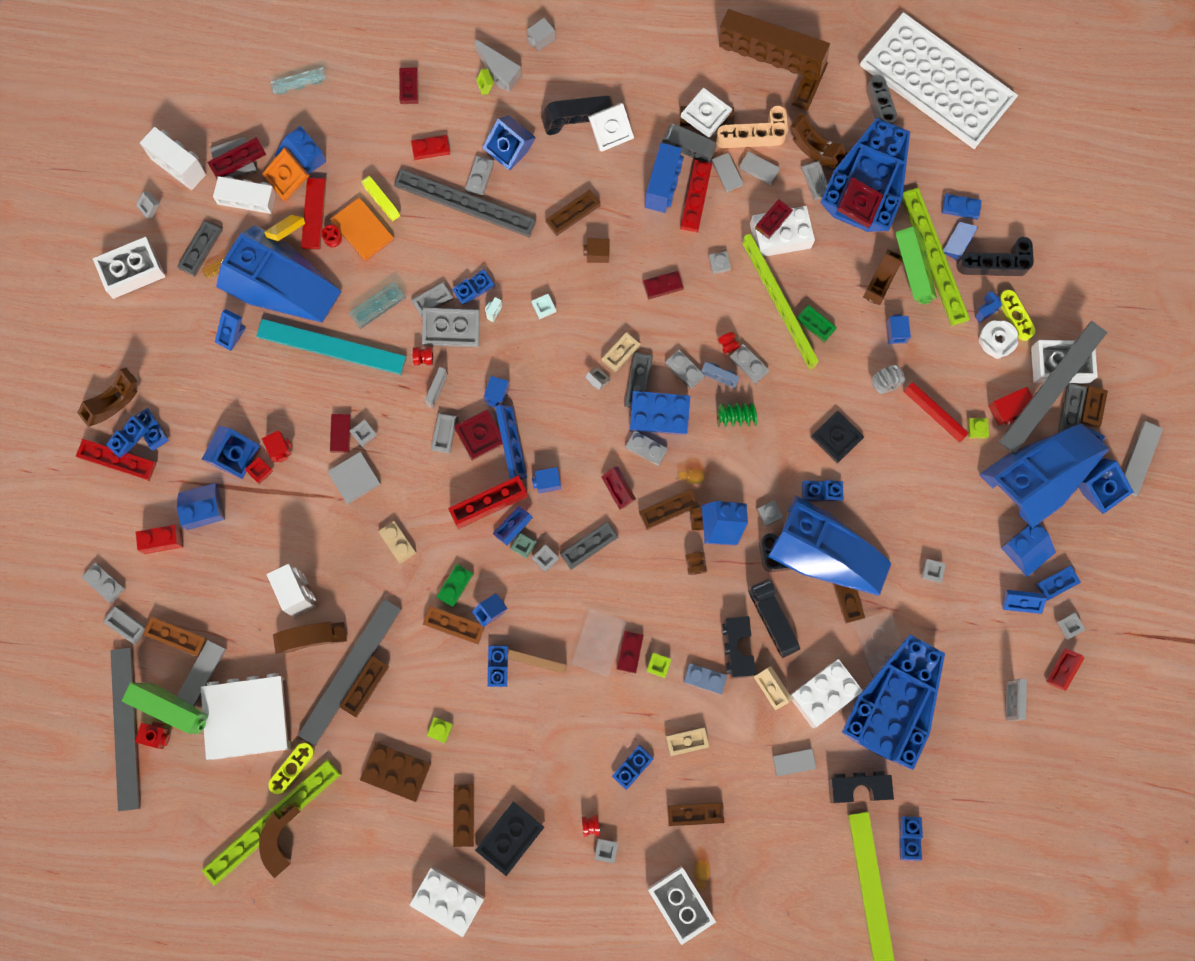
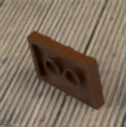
M375 742L360 781L417 802L431 763Z

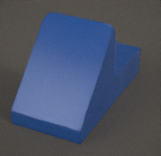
M228 309L223 310L215 343L231 351L246 329L245 326L241 325L242 317Z

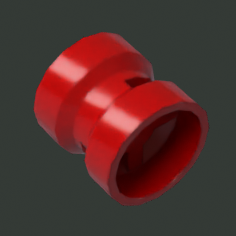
M413 347L414 366H420L421 364L433 365V347H426L425 349Z

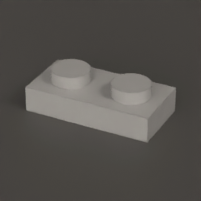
M476 156L465 188L466 192L484 196L494 161Z
M744 344L729 358L755 385L770 371Z
M680 350L665 362L690 390L705 378V375Z
M634 431L625 449L657 466L660 465L668 448Z
M94 563L81 577L111 604L125 590L120 583L97 563Z

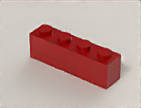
M516 476L451 506L448 510L457 529H460L528 496L520 477Z

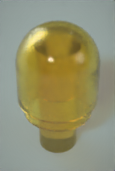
M690 468L686 472L678 471V479H686V482L691 484H699L705 478V474L701 469Z
M705 860L697 861L694 866L697 889L705 890L706 880H709L710 864Z

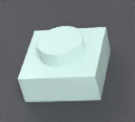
M549 294L531 301L539 320L556 312Z
M495 297L493 302L487 304L485 312L488 320L495 321L503 307L502 300Z

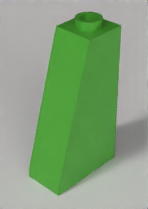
M914 226L897 231L895 233L913 298L919 304L931 303L937 296L924 237Z
M130 682L122 699V702L188 734H200L205 728L206 720L209 716L155 683Z

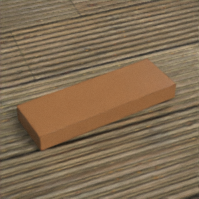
M509 650L508 658L513 661L562 674L567 669L565 664Z

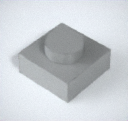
M149 191L142 192L136 206L147 218H152L159 203Z
M727 251L709 254L712 274L731 270Z
M598 367L588 372L585 376L590 384L598 390L608 385L611 380Z
M365 420L350 430V433L362 447L377 436Z
M775 500L757 508V512L765 527L783 518Z
M545 544L532 557V560L546 573L559 560V557Z
M926 559L921 579L942 583L946 564Z
M1072 613L1056 622L1066 639H1070L1086 630L1076 613Z
M598 839L594 860L614 863L618 843Z

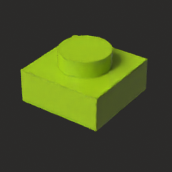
M481 69L476 81L481 95H487L494 85V80L488 69Z
M969 418L967 420L968 438L989 437L988 418Z
M653 653L646 672L665 678L672 659Z
M434 717L427 736L446 743L453 724Z

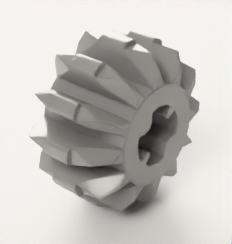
M893 365L878 371L871 380L877 392L884 394L903 385L906 379L903 371L897 365Z

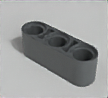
M875 75L871 78L866 90L875 119L879 118L894 124L897 112L887 82L883 76Z
M675 124L669 125L662 139L664 144L682 148V154L708 163L717 148V144L711 139Z

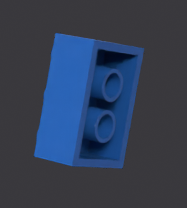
M660 143L646 192L645 208L666 213L667 207L671 208L674 191H676L678 177L683 165L684 156L681 155L682 148Z
M633 391L630 431L687 435L691 396Z

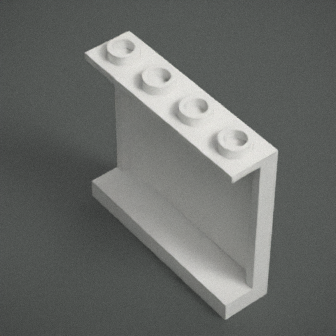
M279 673L267 674V678L259 679V676L247 677V681L239 682V679H229L225 684H219V681L207 682V686L201 687L202 712L209 715L204 728L206 760L291 749V742L288 741L283 690L285 677L279 676Z

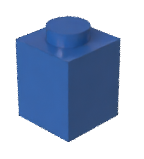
M895 314L889 317L886 322L888 344L907 343L911 338L909 316Z
M494 376L490 377L484 394V400L487 402V405L494 408L499 404L504 405L510 387L509 381Z
M557 467L535 471V477H532L533 488L538 489V494L561 490Z
M495 593L479 603L472 613L480 624L485 627L498 619L508 608Z

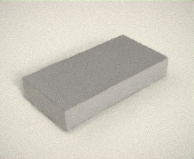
M749 151L739 166V169L769 185L772 184L780 170L779 167Z
M729 153L712 159L713 167L726 193L743 187V182Z
M816 161L801 167L813 200L821 199L828 186L820 162Z
M444 282L411 301L419 315L423 317V307L438 308L451 301L453 296Z
M439 367L426 396V406L431 408L435 406L448 376L446 369Z
M438 413L431 451L450 454L457 416Z
M114 606L103 620L105 624L134 645L137 644L146 629L145 626L117 606Z
M812 749L772 756L776 776L816 769Z

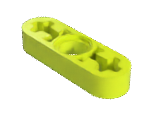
M370 176L361 180L365 189L392 222L400 217L397 209Z
M1012 290L1004 291L999 296L1002 304L1001 309L1009 323L1016 328L1017 337L1020 340L1027 341L1034 336L1035 327L1016 293ZM1005 297L1011 298V301H1005L1004 299ZM1013 311H1018L1021 314L1020 320L1013 318ZM1023 329H1025V330L1028 329V330H1029V333H1028V334H1027V333H1024V334H1023L1022 330H1023Z
M302 743L295 748L269 781V789L272 793L283 794L287 791L314 757L315 750L312 745ZM308 747L309 756H303L300 761L303 762V764L301 765L299 761L294 760L293 758L295 756L296 758H299L302 755V752L300 750L302 748L306 749ZM289 763L297 765V771L293 775L288 774L286 770ZM284 776L290 778L289 782L287 779L282 782V789H275V781H281Z

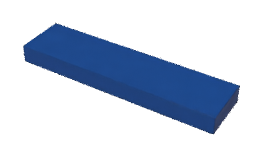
M499 404L495 408L509 477L512 479L519 476L521 480L527 478L513 406Z

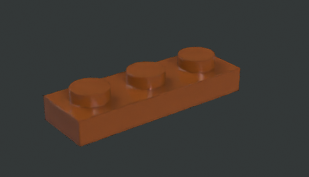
M432 606L429 607L423 625L477 645H479L485 629L479 623Z
M154 617L150 618L143 633L144 636L197 657L200 655L207 638Z

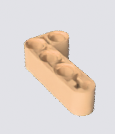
M774 106L770 110L768 123L723 125L717 131L716 144L720 148L781 145L784 143L788 133L786 110L781 106Z

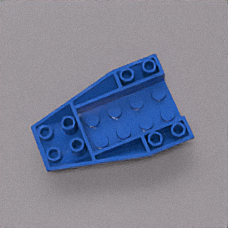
M879 118L874 120L834 170L820 203L833 218L866 232L890 230L903 198L910 131ZM852 177L884 195L869 228L837 211L847 184Z
M256 225L242 232L221 263L216 287L249 305L323 323L340 296L341 290L288 242L282 239L276 241L266 238L265 230Z
M1081 423L1018 449L1016 453H1008L980 473V477L992 489L998 485L1020 507L1019 515L1034 528L1063 507L1108 452L1109 448Z
M795 495L788 509L790 513L783 530L774 542L768 557L802 575L879 596L891 562L832 514Z
M909 635L858 696L842 733L853 742L879 756L914 770L930 735L945 653Z

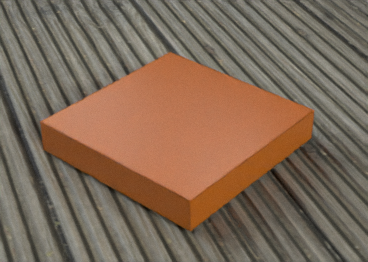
M284 148L262 173L263 177L273 186L283 201H287L310 176L287 148Z

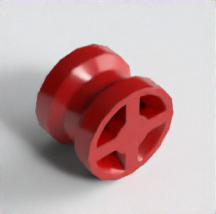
M327 225L322 229L321 236L328 247L333 248L341 244L342 236L335 225Z
M735 332L726 333L718 338V343L722 345L724 354L733 352L741 346L735 339Z
M594 815L592 818L582 817L583 836L588 837L590 834L600 836L598 815Z

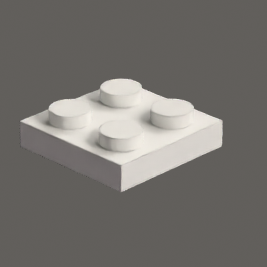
M703 88L681 113V118L710 138L732 112V108Z
M623 103L588 116L599 151L602 152L634 139Z

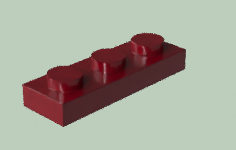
M255 137L207 163L216 179H218V177H225L266 156V153L258 138Z

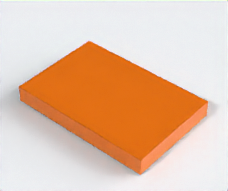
M360 198L330 219L364 261H367L394 240L393 236Z

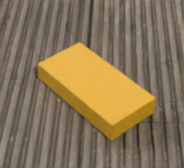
M290 215L264 233L266 238L279 241L303 226L305 221L303 217Z

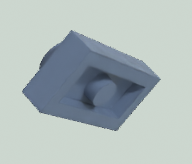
M705 362L701 371L705 376L734 389L740 378L734 371H725L719 365L712 362Z
M689 664L684 683L722 695L727 675Z

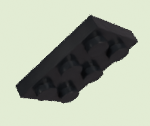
M513 801L475 851L502 874L507 876L544 829V826Z

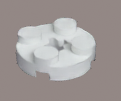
M994 320L982 329L978 341L987 354L999 359L1008 356L1016 349L1018 333L1011 323L1003 320ZM995 335L1003 337L1001 339L1002 343L995 340Z

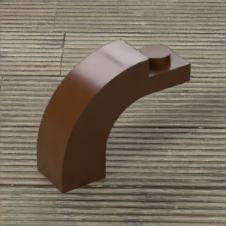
M800 113L790 126L795 135L793 138L795 144L814 161H819L825 167L836 169L848 154L843 144L828 141L820 136L813 128L806 114Z
M887 249L863 298L867 299L870 303L881 305L894 276L903 262L902 255Z
M127 367L119 370L113 384L105 392L94 398L82 401L77 413L88 427L112 417L135 397L138 391L135 388L137 380L134 375L130 373Z
M344 622L304 625L273 634L275 654L290 653L307 647L344 643L347 641Z
M297 802L292 805L290 803L287 804L280 811L281 815L274 810L267 817L261 830L259 840L260 857L263 865L274 878L291 864V858L279 845L278 835L282 828L301 812V807Z

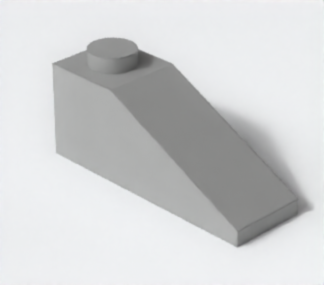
M476 39L474 42L475 51L485 68L489 70L495 84L500 89L510 92L522 76L521 67Z

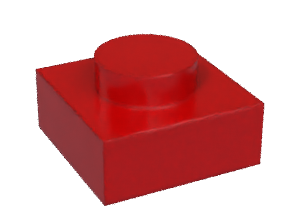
M257 457L245 469L258 484L273 472L260 457Z

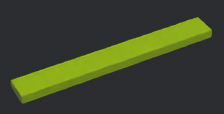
M919 187L904 191L903 204L912 227L914 226L924 237L932 278L951 326L968 322L970 320Z
M751 233L745 235L742 244L806 365L809 369L815 368L819 361Z
M327 759L201 871L213 886H216L259 848L262 827L267 817L274 810L281 815L280 811L287 804L290 803L292 805L295 802L298 803L302 810L340 777L341 773Z
M869 812L849 814L848 819L872 960L895 961Z

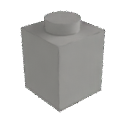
M543 18L527 29V41L531 47H535L539 52L555 40V30Z

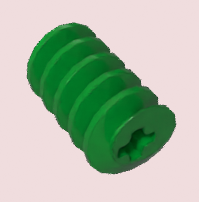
M723 403L719 404L717 426L720 427L721 422H723L724 426L727 427L728 422H731L732 427H734L737 421L740 427H742L744 421H746L747 427L750 426L751 421L757 426V410L754 403H749L748 407L746 403H742L741 408L738 403H735L733 407L731 403H728L726 408Z

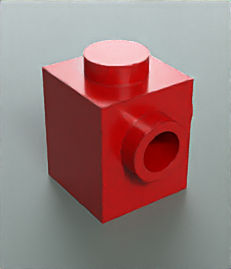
M279 430L261 438L270 459L274 463L283 462L288 459V456L292 455L290 451L292 445L288 437L284 438Z
M154 721L152 725L141 723L135 743L164 749V746H167L170 740V730L164 728L165 724Z

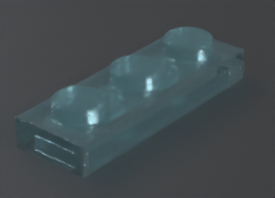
M318 68L272 81L270 84L273 94L278 93V95L287 93L289 89L295 88L299 90L307 84H320L326 78L323 68Z
M394 281L350 311L349 315L359 329H362L406 297Z

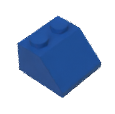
M508 115L497 119L482 148L505 168L511 170L528 153L536 137Z
M302 126L286 135L275 153L277 157L284 148L289 149L308 174L326 163L323 152Z
M218 426L201 460L243 479L246 474L245 469L251 464L260 445L231 428Z
M1107 458L1101 459L1078 487L1082 495L1102 514L1134 492L1118 462Z
M216 483L178 493L177 511L180 524L186 530L225 520Z
M714 501L702 505L704 544L738 545L748 524L747 503Z
M1040 523L1034 528L1028 524L1001 547L1026 577L1056 553L1050 535Z

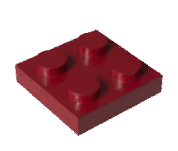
M852 177L847 184L837 211L869 228L884 195Z
M488 409L454 426L471 461L503 445L501 433Z

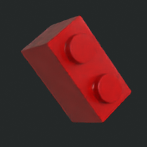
M1025 387L993 401L988 407L998 426L1004 423L1008 426L1015 421L1033 396L1028 387Z
M176 525L135 532L137 550L143 554L183 548L181 528Z

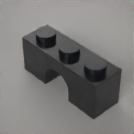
M750 617L726 618L724 623L721 624L722 635L726 636V643H723L724 655H728V663H725L726 674H730V679L756 676L754 656H744L737 649V643L740 639L752 636Z
M885 771L873 772V776H866L865 772L853 773V777H846L844 773L833 774L834 778H828L830 803L854 802V790L860 785L867 788L870 801L894 800L892 775H885Z

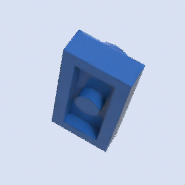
M945 194L942 213L978 220L982 200Z
M518 506L493 532V535L507 546L533 517Z
M1069 566L1037 583L1036 586L1040 593L1046 595V601L1078 585L1081 581L1072 566Z
M1006 590L1002 607L1003 610L1042 614L1047 597L1042 593Z

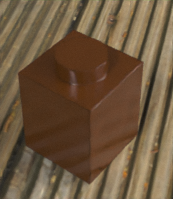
M587 238V245H584L583 256H587V263H609L610 239Z

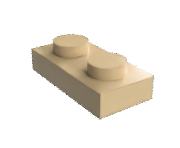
M626 332L601 361L616 373L640 347V343Z
M395 521L378 531L399 564L416 554Z
M771 666L754 676L775 711L793 700Z
M705 728L666 736L670 756L709 748Z

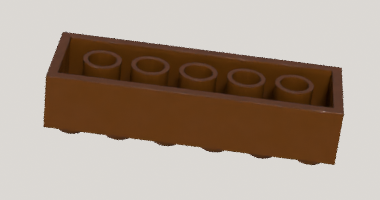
M730 9L727 10L720 25L719 47L724 50L739 53L744 57L754 58L758 62H765L776 68L789 70L793 74L805 75L808 79L820 80L827 64L830 43Z

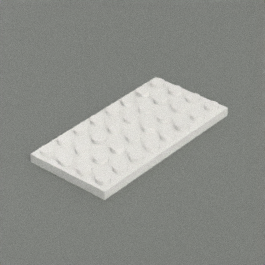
M904 12L860 63V66L873 76H883L888 87L973 149L979 145L1018 97L1008 87Z

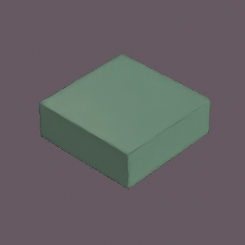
M520 532L510 550L528 559L537 541Z

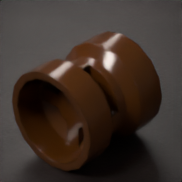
M702 508L691 509L690 516L693 518L691 529L703 530Z
M704 552L685 555L686 562L690 563L687 568L688 575L707 572V567L702 562L705 559Z

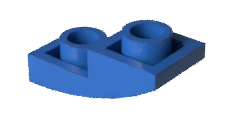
M483 269L468 280L466 278L452 290L460 302L466 304L490 290L495 284Z
M149 408L135 415L149 427L143 437L152 451L169 441Z
M131 416L123 429L116 430L106 445L118 457H122L143 437L149 427L137 416Z
M804 480L802 481V499L806 501H843V481L825 480L821 482Z
M489 645L487 687H507L508 645Z
M639 744L612 777L627 790L652 762L654 757Z
M901 816L900 860H922V817Z

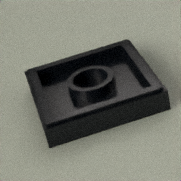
M837 411L810 438L838 464L864 439V436Z

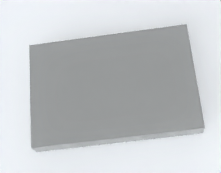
M423 307L422 346L479 347L480 309Z

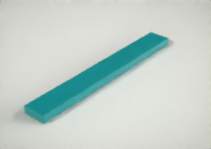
M264 319L261 320L256 335L257 338L398 375H402L407 359L406 356Z

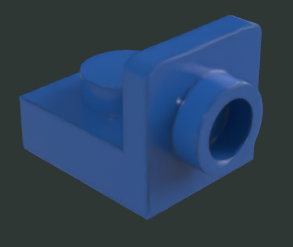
M992 291L988 292L984 297L986 303L978 308L979 312L975 318L979 323L996 313L1002 306L1000 298Z

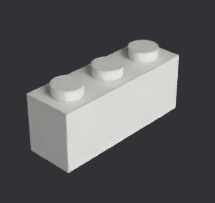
M225 176V178L218 177L213 198L218 205L271 214L276 192L273 186L268 183L262 182L258 184L247 179L241 181Z

